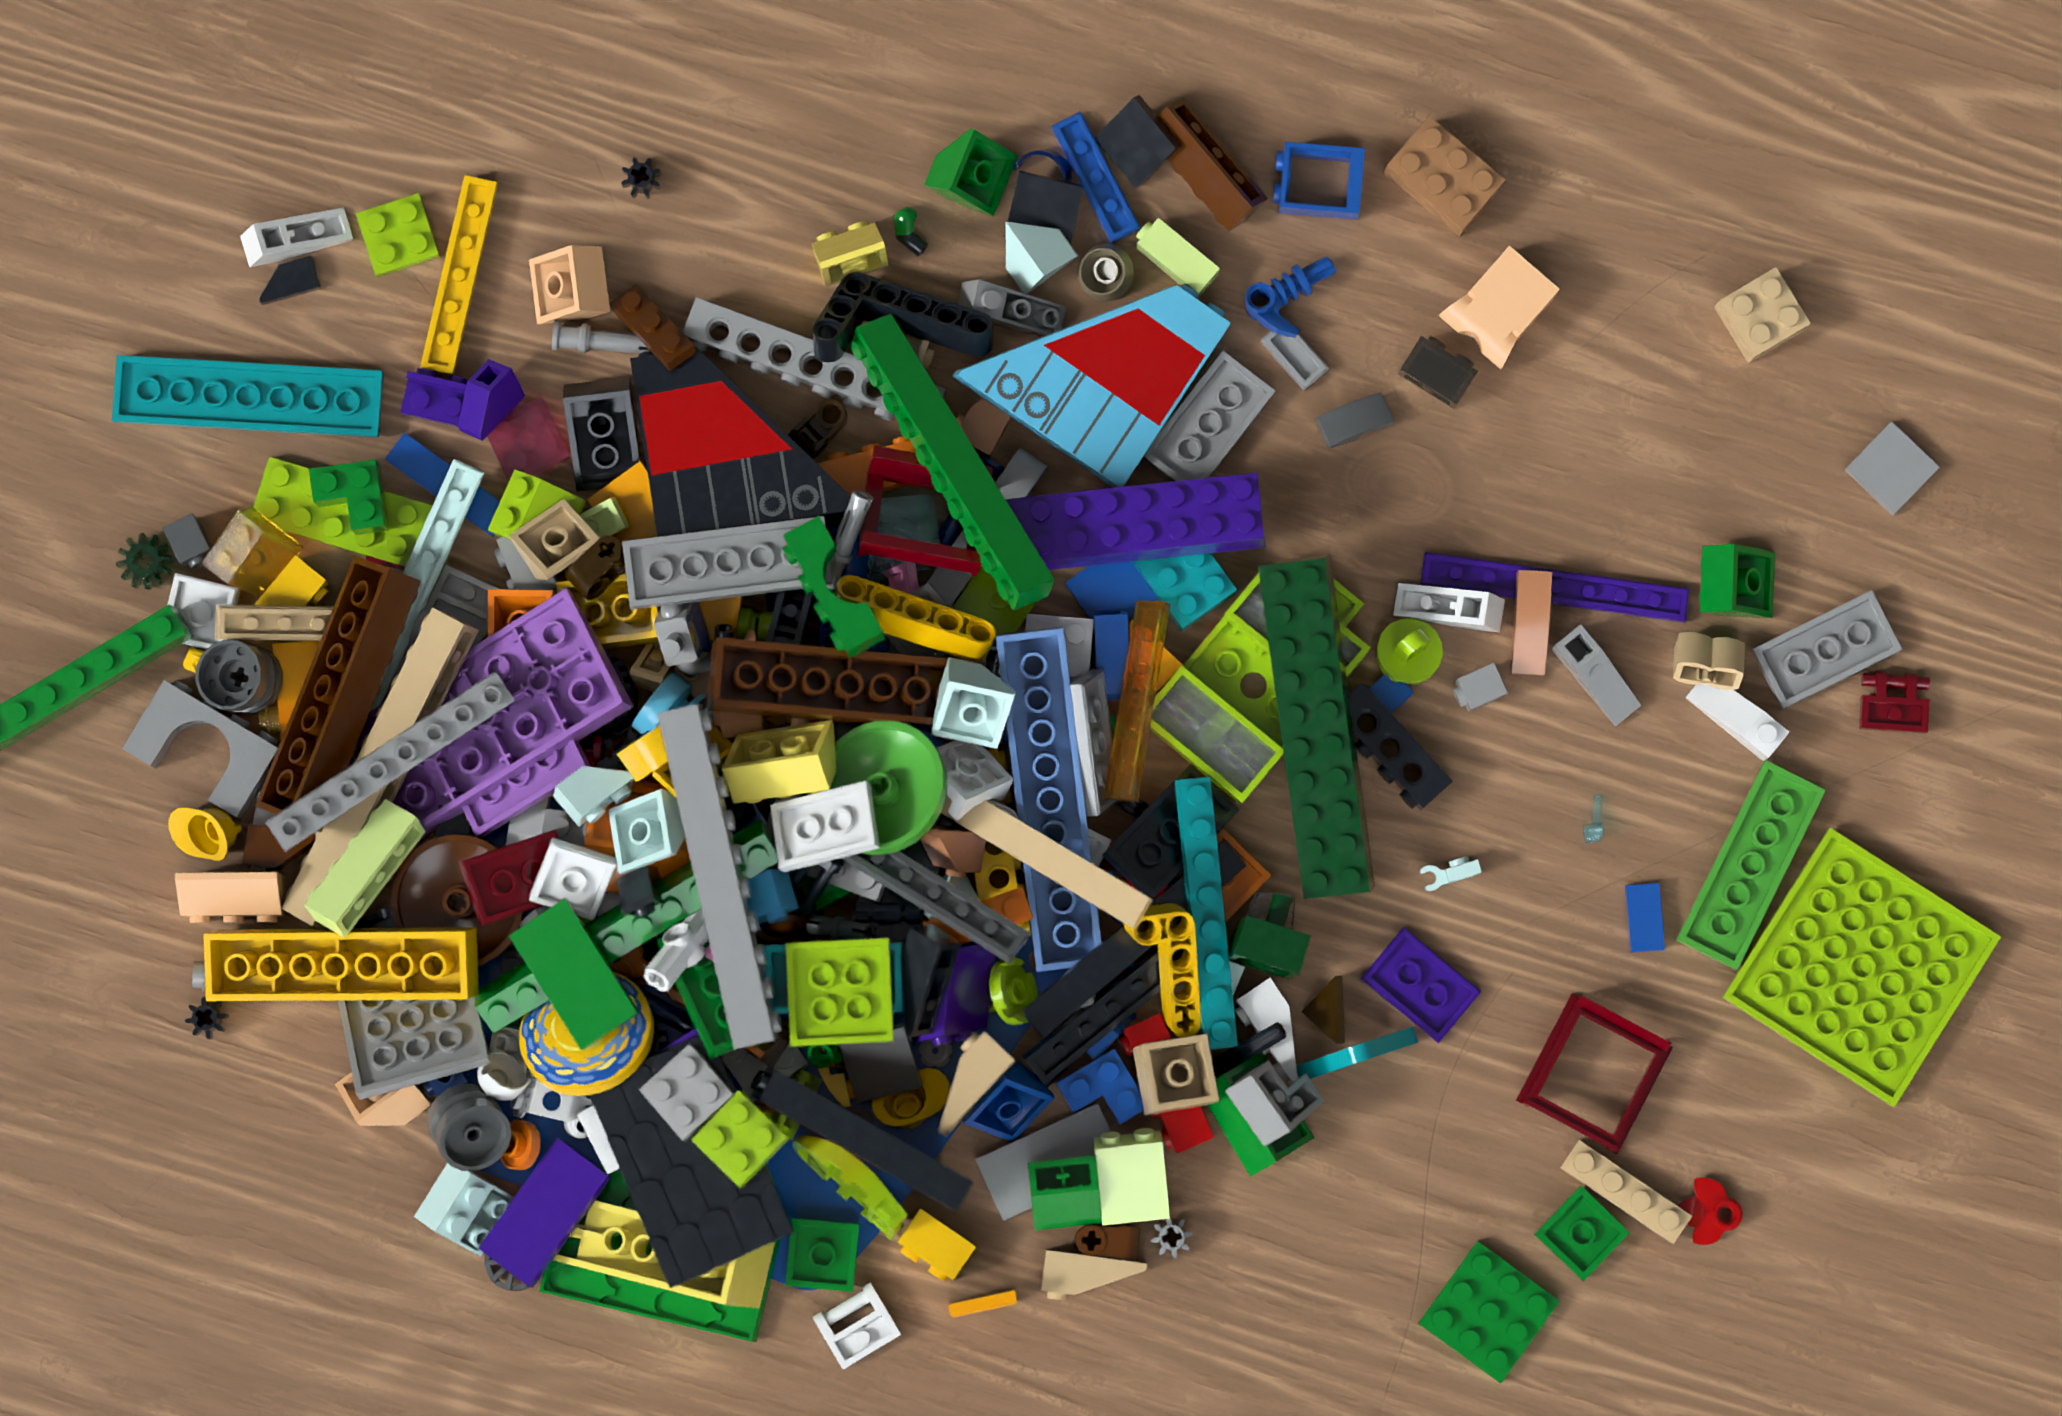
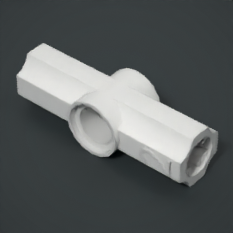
M702 908L686 917L682 923L672 926L665 932L662 937L665 945L645 969L646 974L644 977L649 985L656 987L660 991H668L685 968L695 965L704 957L706 950L703 945L709 938Z

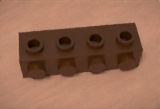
M1184 98L1170 104L1157 116L1181 145L1167 159L1171 163L1173 170L1184 178L1192 188L1195 196L1205 203L1214 214L1216 221L1223 225L1227 231L1244 223L1268 199Z

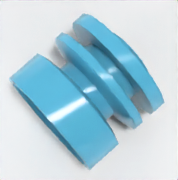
M674 672L663 681L647 700L634 719L632 728L642 735L660 724L657 713L695 704L704 705L707 697L702 693L691 703L688 702L687 698L691 692L692 685ZM709 711V712H710V715H711V718H712V723H713V721H714V719H713V711Z

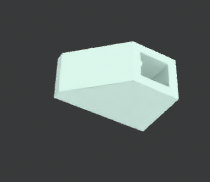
M582 766L556 785L553 797L580 827L587 821L592 824L601 818L606 812L604 808L612 802L619 804L632 793L631 788L634 778L627 771Z

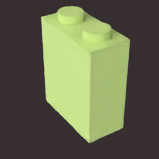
M1141 1128L1135 1130L1133 1134L1120 1135L1119 1132H1106L1101 1134L1100 1137H1094L1102 1225L1169 1219L1161 1131Z

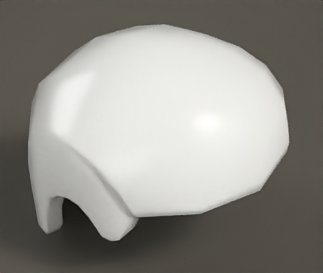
M503 1051L489 1053L491 1064L478 1067L477 1070L478 1082L486 1095L500 1101L512 1100L519 1096L531 1081V1079L526 1077L527 1066L518 1063L512 1055Z

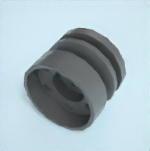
M222 640L212 644L201 655L196 666L195 681L200 695L208 704L222 710L242 714H256L268 709L277 700L282 689L283 672L279 660L270 650L243 641ZM245 675L249 676L247 682L243 681Z

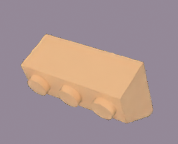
M278 872L175 873L180 916L190 917V923L207 924L210 923V917H223V923H244V917H257V923H277V917H286V911L282 909V906L286 900L287 876Z

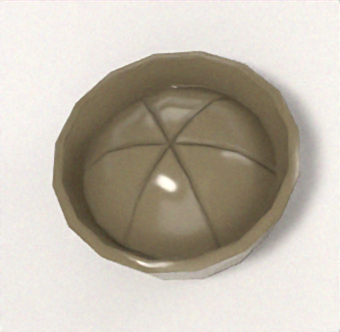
M1110 243L1098 244L1088 249L1080 259L1077 269L1078 281L1083 291L1091 298L1099 301H1113L1123 296L1131 287L1134 277L1133 263L1128 253L1121 247Z

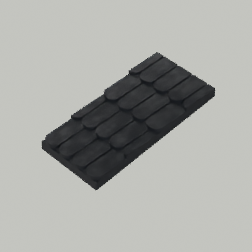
M698 1033L647 1056L638 1069L617 1086L590 1095L670 1289L794 1232L793 1225L767 1163L741 1189L692 1141L704 1126L687 1141H682L639 1090L686 1046L691 1044L736 1094V1089L722 1056L710 1059Z

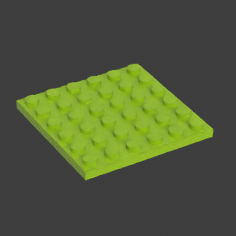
M1828 828L1721 998L1891 1107H1895L2001 936L1837 831Z

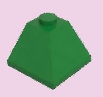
M970 128L936 155L924 186L948 200L988 216H994L1018 156L977 130Z

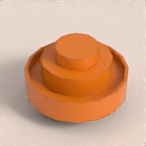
M513 1120L509 1122L512 1132L510 1144L500 1159L503 1165L509 1169L526 1170L537 1160L541 1147L540 1134L537 1127L530 1121Z

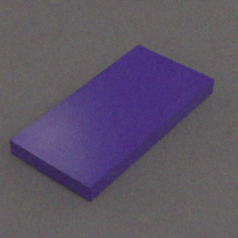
M556 1138L484 1239L479 1249L528 1287L533 1288L611 1179V1176L563 1140Z

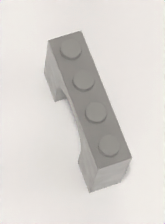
M177 679L173 685L164 680L122 749L156 769L171 743L182 730L197 724H208L217 727L228 741L230 760L225 773L208 801L242 820L265 782L277 752L276 744L279 740L262 730L257 736L247 730L250 723L234 713L230 719L219 713V708L208 704L204 698L200 702L190 696L193 689Z

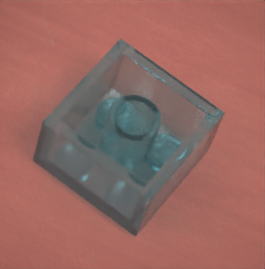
M933 494L882 498L877 533L940 544ZM869 555L870 575L875 571L883 574V571L907 561ZM915 563L916 570L936 569L935 566Z

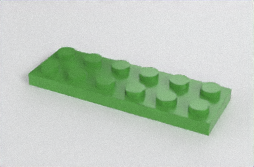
M1767 760L1763 762L1676 941L1734 970H1738L1826 791L1825 789Z

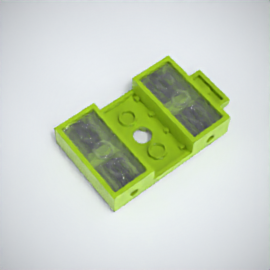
M1259 573L1138 718L1141 724L1187 762L1192 764L1204 776L1210 777L1215 785L1240 805L1245 802L1284 755ZM1333 578L1346 676L1348 677L1367 655L1371 647L1346 628L1364 606V603ZM1257 673L1265 679L1267 685L1266 692L1260 698L1250 699L1242 693L1240 683L1247 674Z

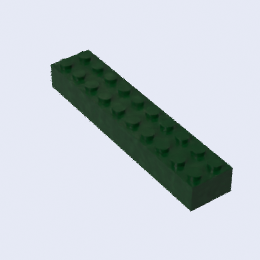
M1330 554L1263 562L1258 566L1303 898L1312 899L1371 892L1375 882Z

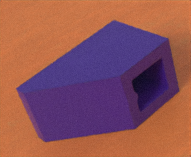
M488 359L467 381L458 422V428L461 432L483 441L526 396L512 368Z

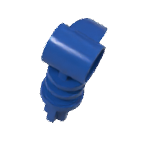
M1324 257L1303 269L1296 264L1291 267L1292 274L1290 276L1286 273L1281 274L1282 280L1280 281L1273 278L1271 279V285L1262 282L1251 285L1246 292L1245 299L1247 315L1276 334L1296 338L1300 330L1279 314V309L1288 305V298L1295 301L1298 299V293L1300 292L1308 296L1312 294L1311 286L1334 275L1336 270L1333 262L1328 257ZM1256 297H1264L1269 301V304L1264 307H1257L1251 301Z

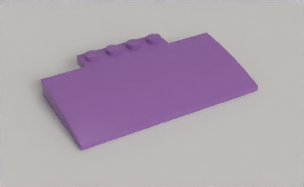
M569 589L562 590L469 649L442 705L492 672L498 674L515 701L408 771L393 804L417 817L426 831L421 839L436 830V826L463 812L475 836L481 838L554 794L556 785L580 767H591L578 741L634 707L606 652ZM380 706L368 714L367 724L362 729L356 744L359 753L363 739L370 733L376 721V713Z

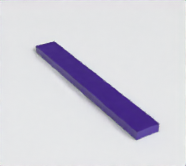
M1429 552L1424 553L1420 585L1490 592L1501 598L1515 599L1516 573L1518 570L1552 572V605L1673 622H1686L1690 591L1688 588Z

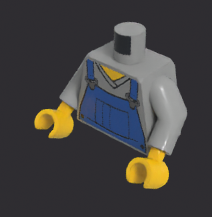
M691 602L661 606L654 620V627L666 665H677L679 670L688 675H697L710 671L709 654L712 651V642L700 603Z

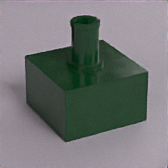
M1273 893L1266 921L1247 915L1238 920L1228 949L1229 961L1288 980L1300 975L1311 935L1285 927L1291 903L1294 899L1286 895Z

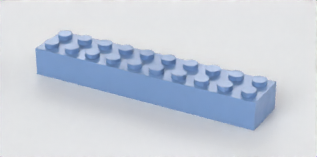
M1063 626L996 634L1001 680L1015 691L1006 723L1018 819L1092 863ZM1024 863L1028 904L1033 915L1031 929L1036 970L1040 972L1072 968L1101 943L1097 906Z

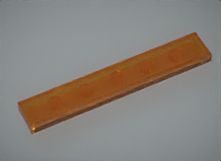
M1136 600L1104 798L1109 800L1138 802L1170 604L1164 601Z

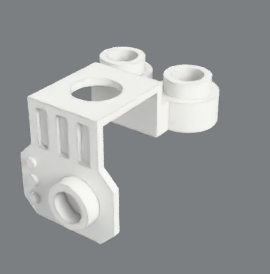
M527 1071L526 1077L531 1079L529 1085L519 1096L510 1102L513 1116L523 1118L527 1112L564 1121V1128L568 1135L579 1139L588 1137L585 1130L579 1131L577 1129L579 1121L577 1113L584 1110L586 1105H593L591 1098H587L585 1095L573 1096L558 1093L561 1097L560 1106L556 1110L549 1111L543 1106V1097L547 1092L553 1090L534 1079L532 1073Z

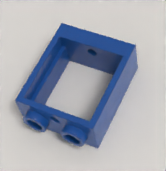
M1285 142L1284 151H1277L1276 171H1282L1281 184H1274L1273 203L1279 204L1278 213L1358 220L1365 148ZM1292 157L1349 162L1345 207L1288 202Z

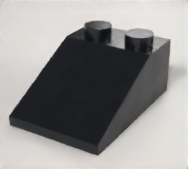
M630 377L564 384L563 404L576 490L602 489L640 461Z

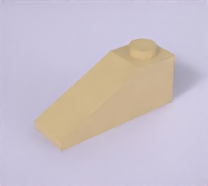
M1046 1250L1041 1291H1047V1298L1067 1301L1068 1294L1077 1295L1144 1272L1147 1269V1263Z

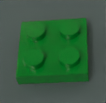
M1579 1186L1533 1235L1584 1282L1630 1232L1582 1186Z
M792 1218L791 1223L794 1232L790 1234L785 1286L853 1292L860 1224Z

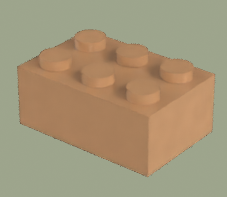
M1430 116L1387 164L1384 174L1459 237L1500 191L1505 182L1501 175Z

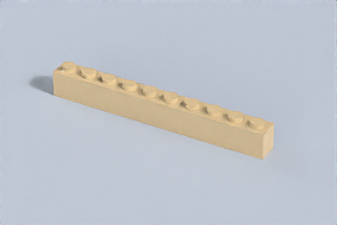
M432 607L430 613L422 621L421 631L415 643L407 651L406 661L400 673L395 676L391 683V691L385 703L380 706L376 713V721L370 733L365 736L361 743V751L355 762L441 707L479 629L447 612ZM408 771L326 824L322 833L317 831L316 840L309 854L302 860L301 870L294 884L286 892V900L282 906L283 910L313 927L329 929L315 921L304 906L308 896L328 875L331 865L344 854L350 840L360 833L368 822L372 811L379 808L385 799L393 803Z

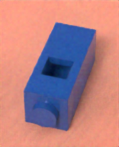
M1127 610L1093 611L1096 669H1103L1107 700L1124 699V694H1131Z

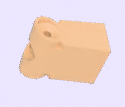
M1508 246L1468 294L1454 302L1438 316L1459 334L1475 338L1481 353L1499 369H1502L1515 342L1557 296L1560 289L1511 246Z

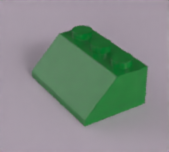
M1262 1052L1215 1079L1219 1101L1207 1105L1250 1177L1315 1138L1303 1120L1287 1134L1263 1146L1225 1092L1243 1075L1268 1061Z

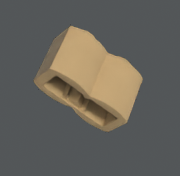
M1698 632L1679 633L1674 647L1673 679L1685 684H1707L1723 690L1739 689L1744 675L1745 643L1730 637L1711 638Z

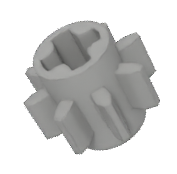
M1170 1218L1166 1219L1167 1225L1163 1228L1159 1225H1154V1228L1159 1231V1236L1152 1238L1151 1242H1160L1162 1247L1159 1250V1255H1162L1168 1249L1171 1250L1173 1258H1177L1176 1249L1181 1247L1184 1250H1189V1247L1184 1244V1239L1193 1234L1191 1232H1183L1181 1229L1185 1222L1183 1219L1179 1221L1177 1226L1172 1225ZM1173 1227L1175 1233L1181 1234V1239L1176 1240L1175 1247H1170L1169 1242L1162 1241V1236L1167 1234V1228Z

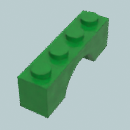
M820 516L783 534L787 545L781 548L790 565L798 564L802 574L797 577L806 594L814 593L818 603L813 606L822 623L829 621L834 632L829 635L838 652L845 650L850 659L885 640L883 630L867 602L849 603L837 598L826 585V571L829 563L837 554V550Z

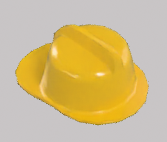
M188 807L177 808L171 813L168 820L171 837L183 852L194 857L221 861L227 856L228 849L234 845L237 834L242 830V825L233 822L230 815L221 808L203 810Z
M920 1069L919 1073L923 1083L922 1088L872 1100V1110L876 1118L885 1125L902 1129H912L921 1125L926 1118L939 1112L947 1103L950 1094V1083L947 1077L937 1069Z

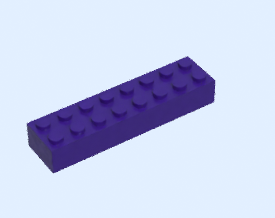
M1258 473L1005 499L1048 570L1266 548Z

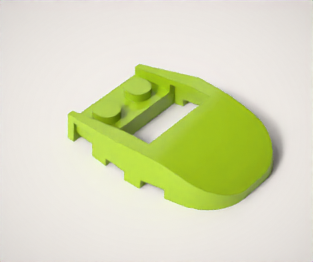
M798 1136L793 1141L792 1146L801 1159L823 1180L827 1181L831 1177L840 1186L836 1193L845 1201L852 1197L864 1208L861 1215L879 1228L890 1241L905 1227L903 1220L908 1214L879 1178L854 1155L842 1147L819 1137Z

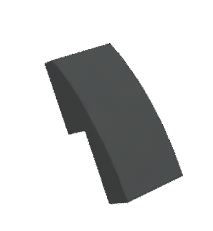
M1381 392L1345 404L1315 419L1328 449L1357 441L1361 435L1390 427L1394 422Z

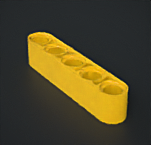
M843 576L838 581L834 592L837 598L849 603L867 602L883 633L963 660L977 662L985 660L996 635L994 626L985 619L858 576Z

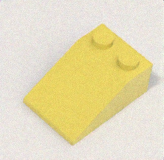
M867 221L857 222L850 225L847 232L836 235L835 231L818 236L817 242L812 243L825 287L841 282L847 274L854 272L865 274L888 266L886 247L875 222L867 224Z

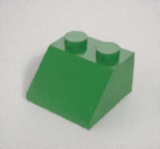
M1738 544L1702 546V559L1700 563L1701 591L1699 594L1700 612L1728 617L1773 618L1775 552Z

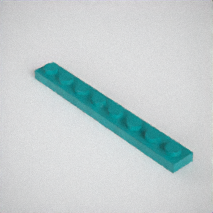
M1211 778L1175 780L1187 909L1195 922L1201 1012L1200 1035L1207 1034L1210 1049L1238 1047Z

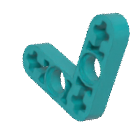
M1414 1027L1297 1065V1076L1299 1078L1306 1074L1309 1079L1419 1043Z

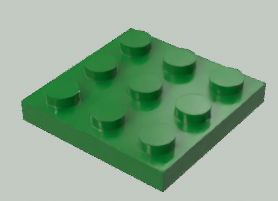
M1476 1241L1418 1321V1324L1501 1384L1560 1301L1487 1247Z

